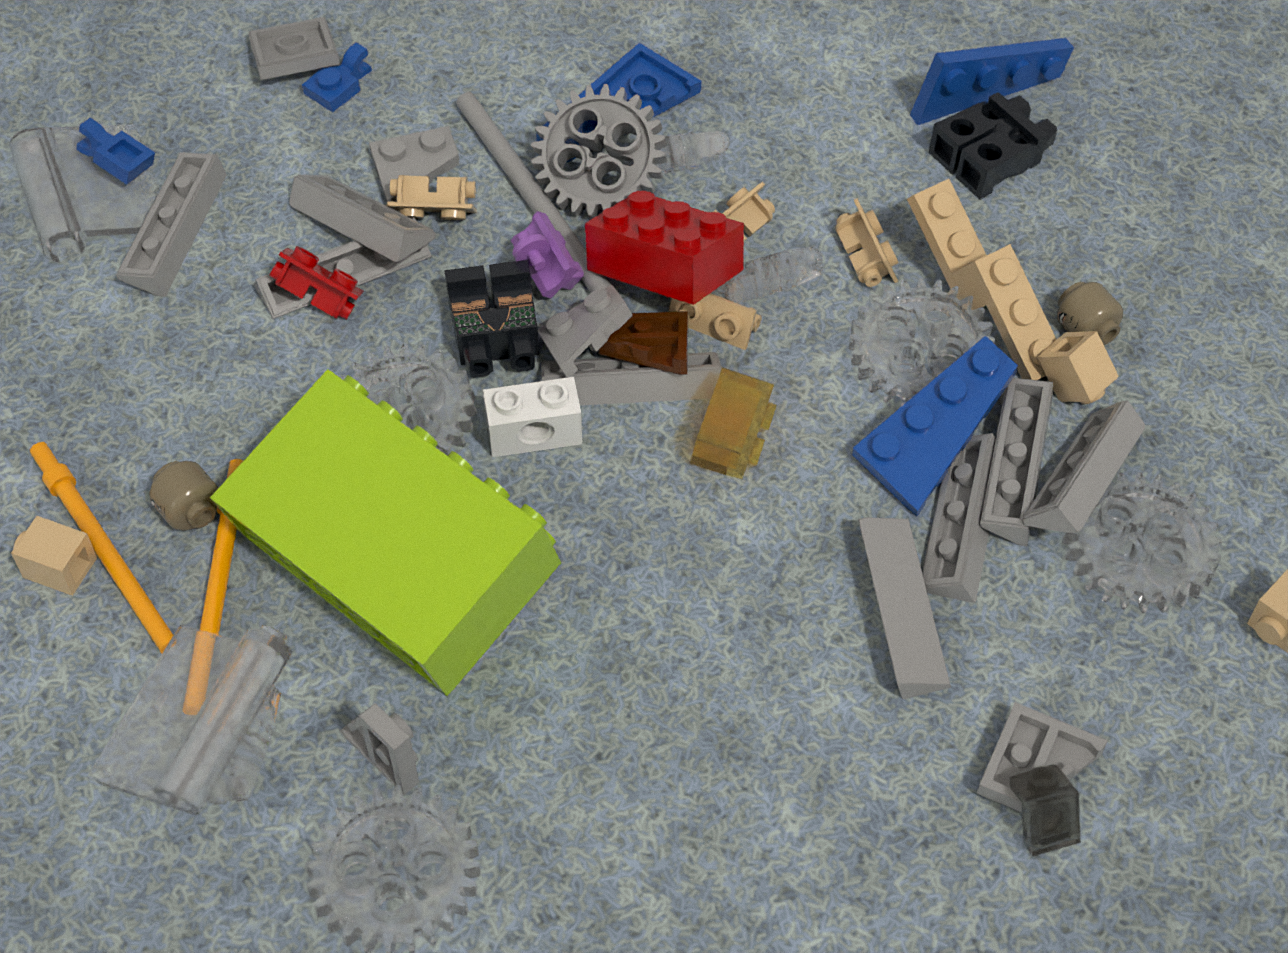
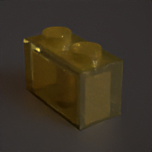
M722 367L697 435L690 463L739 479H743L747 464L757 466L765 442L764 439L757 437L759 429L762 428L769 431L777 404L769 402L774 384Z

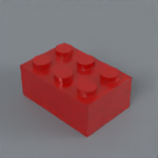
M635 191L629 197L612 207L606 208L601 214L585 223L588 271L691 305L696 304L744 270V223L726 218L724 214L719 212H705L692 208L686 202H672L655 197L649 191Z

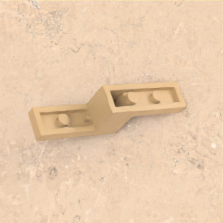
M950 179L909 197L907 201L961 312L967 315L987 306L1013 361L1018 365L1017 370L1021 378L1039 380L1046 376L1037 357L1057 339L1011 244L986 255Z

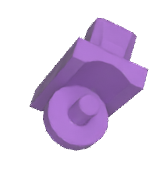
M537 211L533 215L529 226L511 239L514 246L512 254L515 261L528 260L530 275L542 296L552 298L561 288L571 290L583 278L584 272L581 266L573 260L565 247L566 241L562 234L555 230L545 213Z

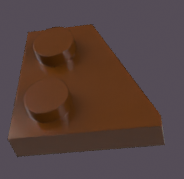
M688 311L632 313V316L620 329L614 331L609 336L608 341L599 349V354L679 375H688Z

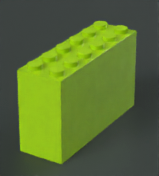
M327 369L210 498L244 537L447 696L561 564L553 547L556 540L544 529V526L547 524L546 520L532 507L524 504L521 508H518L508 500L510 497L509 493L495 480L487 477L484 482L472 474L474 469L459 454L451 451L447 456L436 448L438 445L437 441L423 428L416 425L411 430L401 422L403 417L384 400L375 404L367 398L369 395L367 390L354 378L347 375L342 380Z

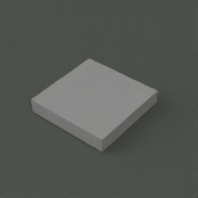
M320 17L248 32L261 80L340 64L338 52L326 18Z

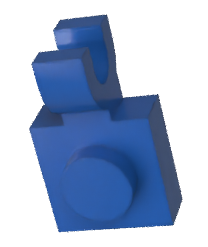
M355 42L345 52L340 66L334 65L321 68L302 84L304 94L333 113L361 91L359 79L372 71L371 66L362 61L369 55L368 50Z
M91 117L79 125V132L86 137L77 143L76 150L86 156L93 157V163L126 185L153 165L155 152L121 130L113 136Z

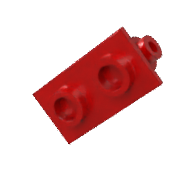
M296 246L294 251L288 247L282 250L278 256L287 260L286 263L283 264L277 261L269 275L276 279L275 285L282 287L301 299L304 298L309 287L312 286L318 290L310 303L311 305L335 319H338L340 316L347 320L355 307L353 303L348 301L349 298L352 297L357 300L364 292L356 287L357 279L340 269L335 268L332 273L317 264L319 258L304 248Z

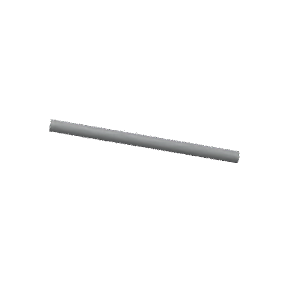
M471 92L460 95L456 102L458 108L535 214L537 211L545 213L555 230L562 234L566 241L565 247L584 272L581 280L588 290L592 293L609 287L611 283L606 276L587 270L585 247L475 95Z

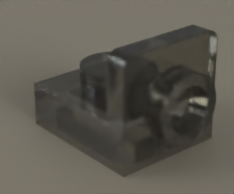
M1057 765L1037 767L1009 778L1010 788L1022 804L1023 842L1032 857L1081 843L1079 792Z

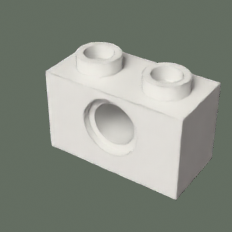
M574 377L483 389L485 418L492 457L582 444L581 409Z

